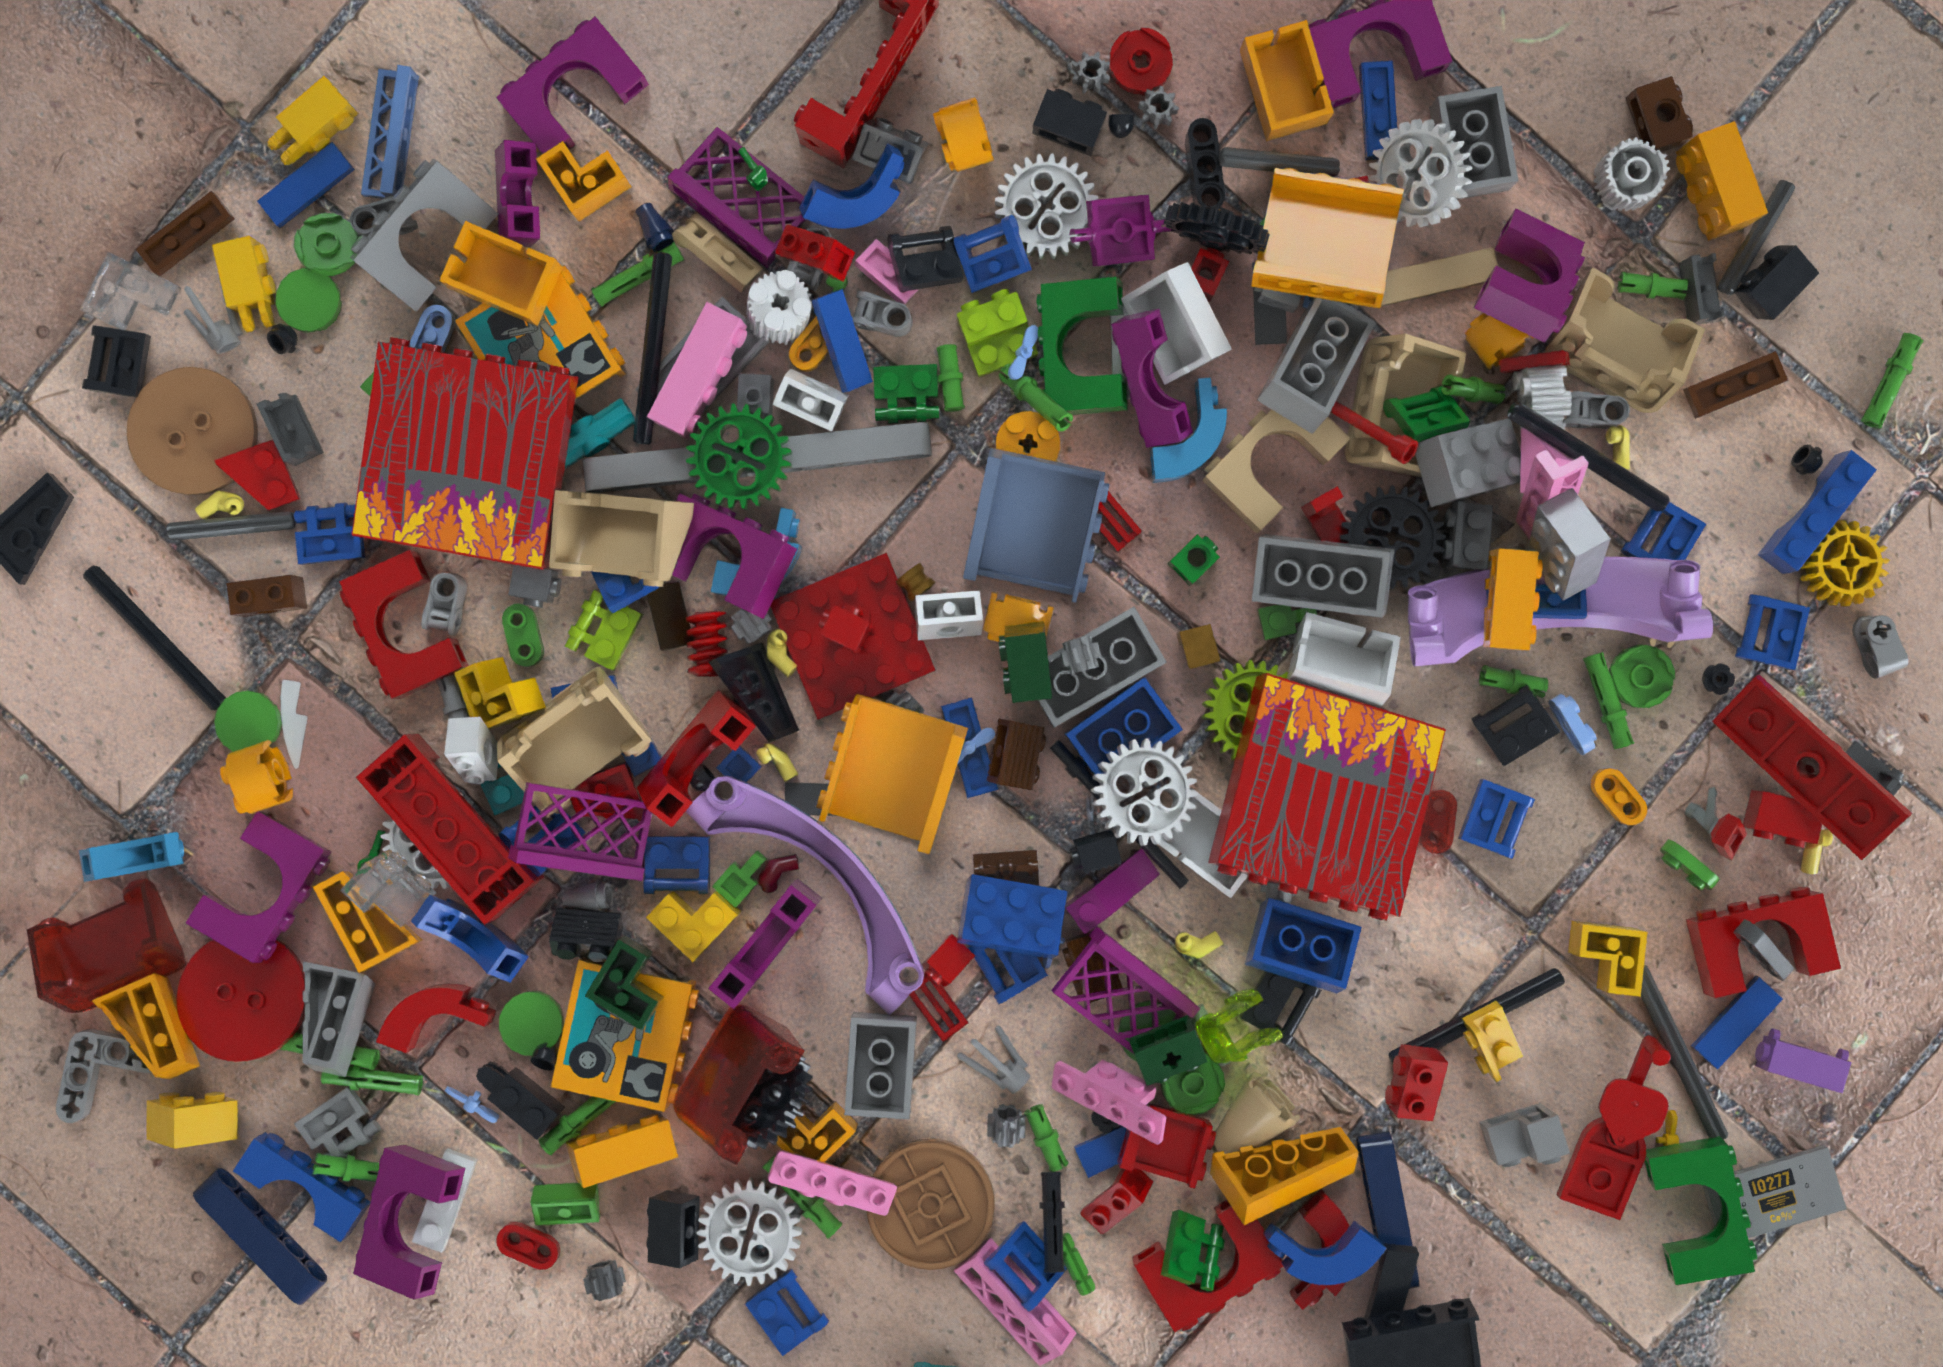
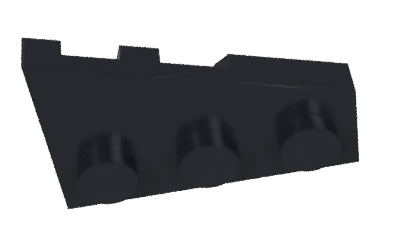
M48 472L0 515V564L20 585L26 584L74 499V496L55 475Z
M763 643L709 661L708 663L769 743L799 731L772 664L767 658V652Z

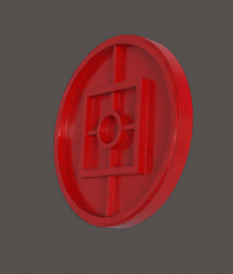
M276 939V950L268 960H263L262 963H252L215 940L208 942L194 954L186 965L179 981L177 1010L185 1033L199 1049L221 1060L234 1062L251 1061L276 1052L294 1036L305 1016V1003L303 1002L305 973L299 958L286 944Z

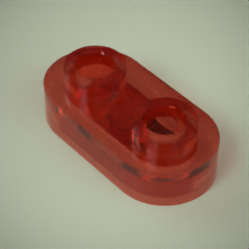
M1436 789L1431 791L1419 838L1422 848L1434 854L1446 852L1451 847L1454 838L1457 801L1453 794L1446 790ZM1438 799L1443 802V808L1440 811H1436L1433 807L1434 802ZM1433 831H1437L1439 834V840L1436 843H1432L1429 839Z

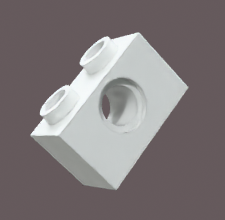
M790 368L784 375L772 405L832 432L849 395Z
M980 590L916 595L915 619L918 640L981 635L983 614Z
M449 718L444 755L464 782L482 784L485 781L496 780L498 768L497 741L482 718Z

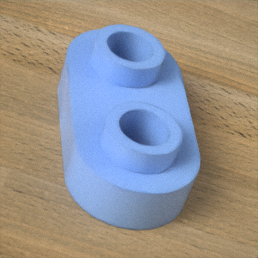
M441 305L427 307L419 319L409 347L421 349L422 343L442 346L441 352L444 353L455 328L454 315ZM443 318L444 325L441 328H436V320Z
M1559 694L1549 700V706L1573 747L1581 755H1585L1595 749L1594 741L1597 740L1593 729L1587 723L1583 724L1578 715L1580 708L1571 696L1566 698L1563 694Z

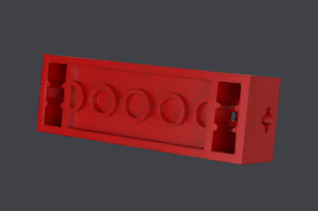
M878 0L879 8L896 17L892 26V30H894L893 35L889 41L884 40L881 43L876 54L878 60L873 69L867 68L861 78L860 86L862 88L857 97L851 96L844 108L843 113L846 114L845 117L813 98H810L806 106L802 104L794 117V122L796 123L794 126L801 145L841 168H845L856 149L864 123L873 119L937 10L939 0Z
M404 734L357 775L356 779L485 925L495 921L545 877L542 874L537 877L525 864L515 863L508 858L509 848L434 764L440 758L420 734Z

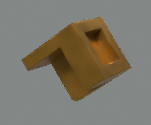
M1211 624L1176 633L1179 645L1183 646L1188 668L1193 669L1220 661Z

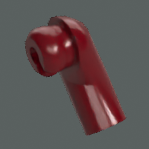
M797 854L773 858L766 863L758 876V884L761 886L762 891L773 893L778 888L777 881L782 873L800 869Z

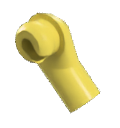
M1622 425L1617 427L1611 426L1607 429L1605 437L1608 443L1613 444V461L1630 470V433Z
M216 491L199 504L195 511L202 519H208L217 511L237 515L242 511L244 501L235 493Z
M775 629L767 638L766 655L768 660L788 678L797 670V665L787 656L788 647L785 643L787 641V634L781 629Z
M765 743L764 747L757 749L756 755L760 762L767 764L769 761H773L784 782L798 775L788 755L773 743Z
M1821 829L1818 844H1805L1800 868L1802 872L1807 874L1818 873L1822 846L1827 847L1833 841V835L1828 829Z
M1216 931L1202 939L1189 935L1186 932L1178 934L1175 938L1176 949L1181 954L1196 959L1204 957L1223 945Z

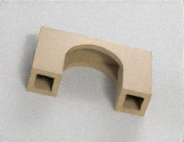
M1272 409L1267 414L1261 410L1248 423L1252 427L1251 431L1245 437L1239 433L1226 446L1230 452L1222 460L1216 456L1204 468L1208 474L1202 481L1253 531L1258 533L1283 507L1257 482L1252 473L1251 455L1256 443L1269 435H1287L1297 440L1324 465L1351 439L1329 417L1312 434Z

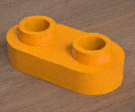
M817 317L810 322L789 350L791 363L797 370L802 372L813 371L829 354L824 338L821 335ZM802 352H811V359L809 361H802L800 359Z
M1603 768L1593 775L1591 779L1593 793L1619 823L1637 825L1645 819L1647 815L1645 800L1620 771L1612 768ZM1606 778L1611 781V787L1608 790H1605L1602 786ZM1629 803L1632 810L1626 815L1623 812V806Z

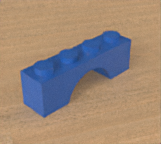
M1853 450L1836 454L1817 477V486L1805 505L1793 518L1775 531L1757 555L1782 574L1798 572L1877 469Z
M264 1132L254 1138L233 1172L259 1189L276 1180H290L300 1184L309 1192L315 1205L313 1225L339 1242L347 1238L371 1203V1201L365 1198V1194L354 1186H346L338 1180L339 1177L313 1174L314 1164L311 1163L312 1159L307 1154L301 1151H293L284 1145L285 1141L278 1135Z

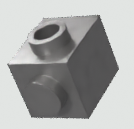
M739 373L737 397L739 412H742L744 405L748 404L751 414H754L758 408H761L763 410L762 419L770 414L772 415L774 379L771 375Z
M513 565L508 595L524 598L523 605L543 608V602L553 603L554 597L559 596L561 578H558L557 571Z

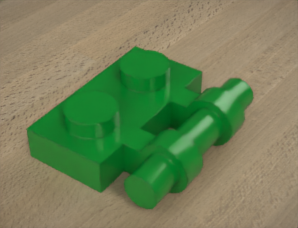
M937 364L873 367L875 400H887L888 408L875 409L876 421H888V424H897L898 420L917 419L918 423L927 422V419L939 418V406H926V398H939ZM897 399H916V407H898Z
M1182 1210L1172 1211L1161 1275L1187 1285L1195 1284L1196 1275L1202 1277L1200 1288L1206 1291H1213L1215 1279H1219L1220 1268L1217 1265L1219 1253L1224 1249L1225 1239L1222 1238L1224 1226L1211 1224L1209 1235L1204 1233L1206 1220ZM1201 1246L1207 1248L1205 1263L1199 1261Z

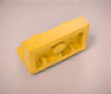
M1494 1001L1462 1019L1467 1028L1463 1035L1471 1049H1476L1478 1056L1474 1057L1478 1068L1483 1075L1489 1073L1494 1081L1498 1082L1502 1080L1498 1069L1522 1058L1523 1054L1502 1006L1497 1001Z

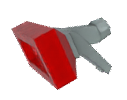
M1715 787L1709 788L1706 811L1700 805L1691 802L1685 810V815L1691 819L1695 818L1710 834L1712 843L1718 853L1732 861L1748 833L1741 819L1729 813L1720 819L1717 818V790Z

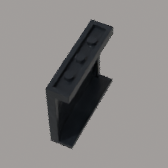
M1470 1298L1452 1299L1449 1302L1435 1305H1421L1414 1309L1399 1312L1390 1311L1383 1315L1368 1318L1358 1317L1352 1321L1342 1322L1349 1367H1481L1475 1321L1479 1320V1316Z

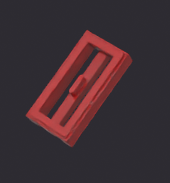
M1565 350L1504 358L1499 361L1500 372L1506 374L1532 367L1570 365L1569 353Z
M1108 491L1106 501L1132 530L1128 535L1106 507L1099 502L1098 510L1123 540L1118 542L1102 522L1099 532L1118 553L1137 537L1142 530Z
M924 976L919 988L949 1029L944 1032L915 991H912L909 996L942 1042H944L966 1026L969 1021L941 984L938 986L933 984L959 1020L957 1024H954L927 987L926 983L929 980Z

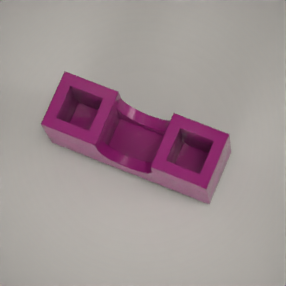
M503 140L495 149L497 213H499L497 215L498 235L522 244L524 247H531L540 240L539 207L532 205L531 195L533 180L538 175L536 142Z

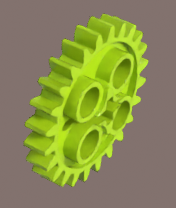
M1249 660L1246 662L1244 670L1240 663H1236L1233 665L1234 674L1226 668L1222 671L1225 680L1218 677L1213 679L1217 689L1209 688L1206 690V693L1212 697V700L1202 703L1204 707L1210 709V712L1204 714L1202 719L1211 720V725L1204 730L1205 732H1215L1216 735L1210 741L1211 743L1218 741L1223 743L1219 751L1220 753L1229 749L1232 750L1231 760H1235L1242 732L1235 733L1231 730L1229 726L1230 719L1236 717L1241 720L1244 726L1256 676L1265 673L1278 676L1276 675L1278 665L1272 666L1268 671L1266 670L1265 661H1261L1257 669H1255L1253 661ZM1288 672L1280 675L1279 677L1287 679ZM1236 686L1246 689L1248 693L1246 702H1241L1235 697L1234 690Z

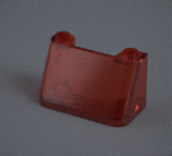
M146 878L134 880L122 890L125 902L72 925L58 918H47L38 925L26 929L37 997L65 1012L80 1013L97 1007L92 1000L155 973L167 977L182 970L186 966L184 951L155 884Z
M740 1004L735 1009L730 1007L725 1012L677 1092L673 1101V1109L677 1117L721 1158L737 1165L747 1148V1137L739 1127L733 1125V1122L764 1070L767 1068L778 1074L788 1073L797 1065L805 1050L786 1026L748 1006Z

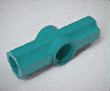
M619 398L594 416L588 415L571 426L565 469L584 457H591L599 453L610 444L609 440L635 424V416L622 398Z

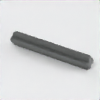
M1224 147L1219 152V165L1222 167L1274 172L1275 168H1294L1299 172L1310 174L1325 173L1331 177H1335L1340 171V161L1337 158Z
M1780 180L1765 204L1768 214L1755 221L1720 280L1718 290L1727 295L1734 294V291L1739 286L1795 189L1793 183Z
M287 511L173 522L167 524L166 530L168 539L175 541L290 530L295 528L296 522L294 513Z

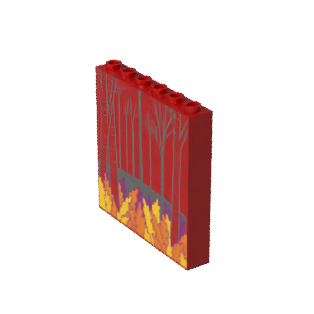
M390 337L389 343L378 342L352 536L536 569L549 568L555 490H562L578 377L569 375V368L550 365L549 371L537 369L538 363L518 360L517 366L505 364L506 357L486 354L485 360L473 358V351L454 348L453 354L441 352L442 346L422 343V347L419 349L409 347L410 340Z
M1269 673L1256 676L1208 863L1218 866L1217 872L1236 876L1237 872L1249 875L1247 881L1256 884L1267 885L1268 881L1279 884L1278 890L1286 893L1297 894L1298 890L1309 893L1308 899L1321 903H1327L1328 899L1339 902L1338 908L1347 911L1357 912L1358 908L1368 910V917L1387 921L1388 916L1400 917L1446 729Z

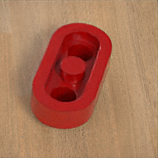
M515 1221L506 1224L499 1231L496 1238L497 1247L502 1254L538 1270H546L552 1267L558 1260L561 1252L559 1242L553 1236L521 1222ZM511 1233H517L520 1236V1242L512 1241ZM540 1246L548 1247L549 1255H543L540 1252Z

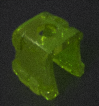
M1254 989L1238 991L1224 1000L1225 1005L1214 1014H1205L1197 1020L1195 1026L1198 1036L1214 1062L1219 1064L1230 1061L1242 1062L1248 1059L1246 1054L1257 1047L1270 1046L1283 1038L1279 1028L1251 1031L1235 1044L1229 1036L1224 1024L1263 1001L1264 999L1258 991H1254Z

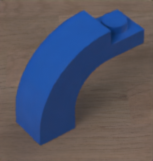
M887 143L869 179L854 189L837 190L813 179L799 207L803 218L821 226L847 229L862 226L880 217L892 206L900 194L896 183L892 182L893 179L897 180L904 168V157L900 150Z
M429 895L411 920L416 928L441 937L465 951L487 974L511 983L529 957L519 945L491 923L484 925L472 910L449 898L444 901Z
M1355 1220L1336 1243L1320 1249L1308 1248L1299 1244L1273 1223H1270L1264 1231V1235L1269 1242L1267 1247L1282 1259L1287 1255L1282 1261L1286 1272L1302 1281L1317 1285H1336L1359 1277L1368 1271L1387 1249L1380 1239Z

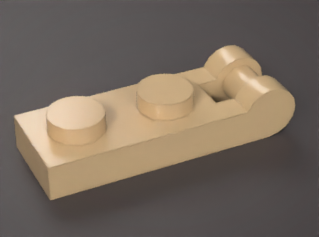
M693 214L686 220L685 227L680 226L672 233L673 240L679 247L689 249L741 293L760 275L763 267L697 214Z

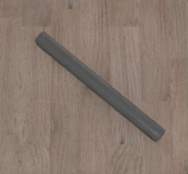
M1644 965L1641 998L1666 1049L1671 1055V1060L1709 1138L1720 1136L1724 1140L1728 1137L1725 1125L1648 966Z

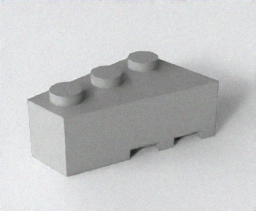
M303 962V972L305 973V991H303V1002L305 1003L303 1063L314 1071L346 1077L376 983L363 973Z

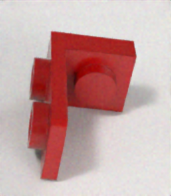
M789 224L785 226L775 251L780 257L817 268L831 278L844 282L856 253L834 238Z
M1338 486L1303 505L1301 509L1319 540L1347 543L1339 540V536L1347 534L1348 531L1340 527L1341 523L1347 521L1336 504V501L1344 497Z
M1121 1168L1113 1185L1087 1204L1080 1214L1100 1234H1105L1143 1204L1154 1181L1142 1170L1133 1168V1171Z

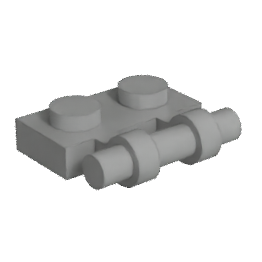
M349 1086L294 1123L311 1150H314L323 1143L328 1150L323 1155L344 1158L357 1146H364L372 1141V1136L381 1130L376 1120H372L367 1125H363L358 1118L369 1111L355 1090H350ZM347 1127L352 1135L340 1142L335 1134Z

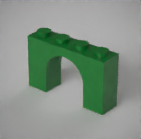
M1117 277L1041 284V294H1037V309L1039 313H1042V326L1038 327V340L1040 345H1043L1044 356L1039 360L1040 374L1045 379V389L1042 390L1072 415L1128 411L1127 378L1121 374L1086 377L1075 375L1068 369L1063 356L1065 338L1077 323L1088 318L1124 315V304L1121 300L1123 297V283Z
M1718 1136L1646 1149L1645 1168L1648 1181L1655 1190L1700 1184L1715 1190L1721 1203L1718 1222L1707 1234L1693 1239L1662 1244L1668 1275L1674 1284L1682 1285L1755 1272L1753 1260H1757V1252L1753 1241L1748 1240L1746 1229L1751 1228L1746 1209L1741 1208L1739 1197L1744 1196V1191L1740 1178L1735 1177L1732 1165H1737L1733 1146H1728Z

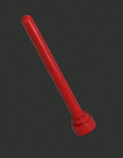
M1338 401L1335 402L1330 413L1387 446L1392 458L1402 464L1408 463L1413 458L1418 448L1416 440L1408 435L1401 436L1398 434L1394 436Z

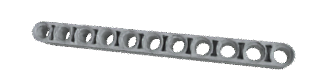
M918 422L788 436L789 441L782 445V447L792 450L791 455L784 457V460L790 462L792 467L782 468V472H797L932 456L929 423ZM766 441L755 443L752 449L753 455L758 457L764 456L769 450V444ZM713 444L714 449L731 455L736 461L735 464L742 460L760 470L766 468L764 464L748 459L744 455L743 449L740 453H735L722 445ZM686 447L583 459L585 489L587 493L694 483L700 477L689 476V472L695 469L696 466L686 463V459L694 457V453L688 451ZM723 457L714 458L710 463L711 472L719 473L723 471L726 465L725 459ZM746 470L741 473L739 478L755 476V472Z

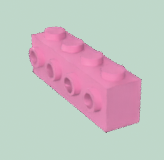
M706 302L647 415L650 420L689 440L691 433H696L699 430L697 423H702L703 418L701 415L706 405L709 406L714 401L717 395L716 386L721 376L725 377L728 374L732 365L731 357L735 349L740 348L746 339L747 325L741 318Z

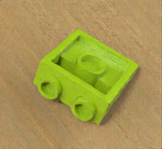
M1008 289L1000 290L991 295L992 301L981 305L978 300L970 301L961 306L962 312L957 313V320L978 377L1001 370L1007 364H1012L1016 358V350L1022 346L1025 331L1029 326L1017 291L1010 294ZM1035 344L1032 347V355L1028 359L1038 356Z

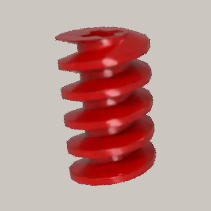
M695 612V614L686 617V622L695 625V627L686 631V635L696 638V640L687 643V648L696 651V653L687 656L688 661L696 663V666L687 669V673L697 677H719L708 662L728 653V649L718 646V643L727 640V636L718 633V630L727 627L726 623L718 621V617L726 615L727 612Z

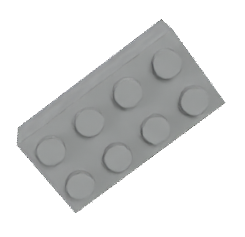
M1314 298L1301 316L1257 401L1313 434L1330 414L1376 322L1344 302Z
M1270 534L1262 535L1258 541L1252 601L1382 618L1387 613L1395 549Z
M1135 606L1082 636L1091 635L1092 642H1098L1101 658H1097L1099 667L1070 674L1068 666L1063 667L1060 652L1064 651L1063 648L1048 656L1052 698L1037 701L1054 728L1167 663Z

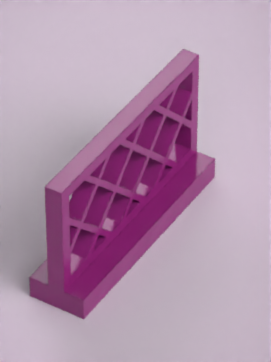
M716 127L679 169L675 168L668 175V189L764 267L768 268L775 260V251L780 238L773 243L764 235L763 225L782 224V233L786 224L800 228L807 219L803 218L802 214L794 217H785L783 203L797 202L801 205L804 196L749 153L757 165L765 168L768 182H772L778 187L779 196L760 197V192L756 191V198L737 199L736 184H748L746 177H735L734 163L745 162L738 152L742 146L720 128ZM719 139L728 146L729 156L710 157V147ZM705 153L707 154V158H701ZM730 163L732 178L713 179L711 164ZM695 165H708L709 179L695 180L688 172ZM732 185L734 199L720 200L714 195L713 186ZM704 186H710V191L707 190ZM779 203L781 217L762 219L761 204ZM757 204L758 219L745 220L739 215L738 206ZM729 206H734L735 211L732 210ZM753 226H759L760 231Z
M526 782L515 842L510 847L508 858L520 864L642 881L645 870L642 867L652 813L646 809L643 801ZM534 791L545 792L553 802L538 814L531 805ZM553 794L563 795V796L560 797L558 800H556V798L554 797ZM576 797L584 808L569 818L560 805L569 798ZM585 799L595 800V801H593L592 803H590V804L588 805L587 802L585 801ZM602 802H607L615 813L600 823L592 809ZM616 804L625 806L619 810ZM633 807L644 808L641 822L631 828L623 814ZM557 808L565 822L550 832L541 818ZM531 812L534 817L528 820L529 813ZM588 813L596 827L584 836H581L573 823ZM619 818L627 832L612 841L604 828ZM535 822H538L546 836L536 843L524 842L526 829ZM569 826L578 840L567 848L560 847L554 837ZM598 832H601L609 845L598 853L592 852L586 841ZM630 836L636 843L634 858L622 856L617 848L619 844ZM550 840L551 843H552L554 846L543 845V844H545L546 842H548V841ZM582 845L584 850H577L576 848ZM613 850L616 855H610L607 853Z
M1098 926L1089 935L1092 940L1051 990L1133 1054L1130 1042L1125 1038H1131L1159 1027L1157 1011L1171 1009L1176 1013V1016L1172 1019L1174 1021L1186 1015L1193 1019L1201 1009L1188 996ZM1095 951L1103 956L1104 969L1087 971L1088 959ZM1109 962L1112 963V964H1113L1114 966H1116V967L1110 968V967H1109ZM1125 973L1127 976V987L1111 990L1110 975ZM1104 976L1105 991L1089 993L1088 978ZM1082 979V995L1069 996L1064 992V989L1071 981ZM1133 980L1139 985L1133 986ZM1148 991L1150 993L1151 1005L1135 1008L1134 993ZM1128 994L1129 1009L1113 1011L1112 996ZM1106 998L1107 1013L1092 1014L1090 1000ZM1156 998H1157L1159 1001H1161L1162 1004H1157ZM1084 1001V1007L1078 1002ZM1151 1012L1152 1027L1137 1029L1136 1015ZM1130 1016L1131 1031L1117 1033L1114 1030V1018ZM1108 1019V1025L1104 1023L1102 1020Z

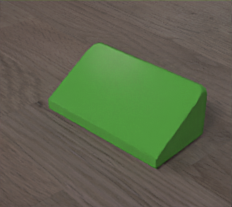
M579 1183L536 1185L533 1188L530 1203L535 1225L594 1223L600 1220L597 1184L585 1188Z

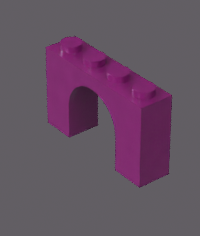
M1377 0L1368 5V9L1359 12L1356 9H1350L1339 14L1338 19L1326 22V19H1320L1308 25L1324 77L1320 86L1326 85L1333 109L1355 102L1361 93L1350 60L1349 47L1351 40L1363 32L1380 30L1393 35L1405 50L1415 81L1445 72L1452 63V58L1432 0H1392L1389 2L1387 0Z
M596 16L591 20H584L578 24L574 34L565 41L560 40L555 43L545 58L541 61L536 60L526 68L523 76L517 81H510L505 84L500 91L501 94L496 97L532 142H536V147L542 154L562 141L569 150L575 146L571 137L552 116L549 108L550 90L554 82L564 73L571 70L584 69L598 74L624 105L649 85L644 74Z
M1515 208L1502 228L1494 250L1532 269L1541 278L1544 285L1529 282L1495 266L1482 285L1474 308L1545 343L1552 332L1558 333L1566 321L1567 315L1563 313L1572 301L1573 295L1570 293L1579 279L1576 273L1581 268L1585 259L1581 255L1585 242Z
M693 493L691 498L679 494L676 501L694 503L693 517L672 576L686 582L703 547L717 536L733 534L739 541L742 559L739 570L724 600L764 619L797 548L787 543L789 540L788 536L772 529L770 534L761 531L763 525L745 517L743 522L735 519L737 513L720 505L715 510L709 507L711 501Z
M258 811L240 839L270 856L279 866L282 874V889L278 899L266 911L249 916L214 896L203 895L186 921V924L252 963H262L263 960H268L277 948V943H275L281 931H287L295 919L293 912L299 903L303 904L309 898L313 887L310 885L317 875L321 876L330 864L328 857L332 852L269 814Z
M797 878L708 989L731 1008L735 1009L822 900V897Z
M407 1145L384 1148L383 1155L379 1161L376 1183L371 1193L372 1199L367 1218L364 1222V1231L360 1248L356 1254L353 1274L413 1300L434 1295L442 1262L417 1253L407 1246L399 1230V1210L404 1199L410 1193L438 1204L458 1200L466 1168Z

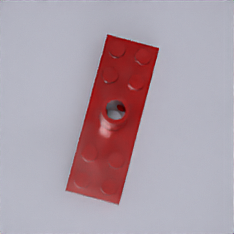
M1761 675L1755 676L1712 721L1860 860H1863L1913 814L1846 754L1838 743L1832 741Z

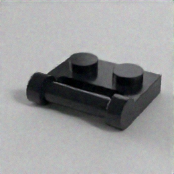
M942 226L938 231L900 236L899 233L888 234V249L900 292L962 282L964 276L954 245V234L951 226ZM941 243L942 250L905 256L902 251L905 248Z
M93 325L91 336H94L88 376L87 379H83L82 389L138 398V394L143 386L151 336L145 333ZM112 339L106 381L102 382L101 377L107 341Z
M1528 684L1521 687L1518 694L1484 715L1479 713L1471 718L1475 727L1485 738L1503 766H1506L1560 733V730ZM1527 703L1532 710L1495 733L1491 729L1490 725Z
M1264 971L1239 1017L1284 1044L1291 1046L1295 1040L1293 1035L1314 997L1318 998L1322 990ZM1297 987L1303 992L1283 1028L1280 1029L1274 1026L1294 988Z

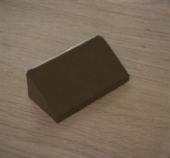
M680 582L664 584L663 587H659L647 594L660 650L667 651L687 646L688 642L693 641L694 638L692 636L686 635V631L691 629L690 623L686 622L688 614Z

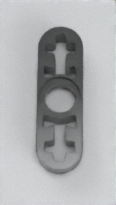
M1744 919L1734 930L1733 933L1753 957L1774 977L1784 981L1794 970V967L1770 938L1756 925Z

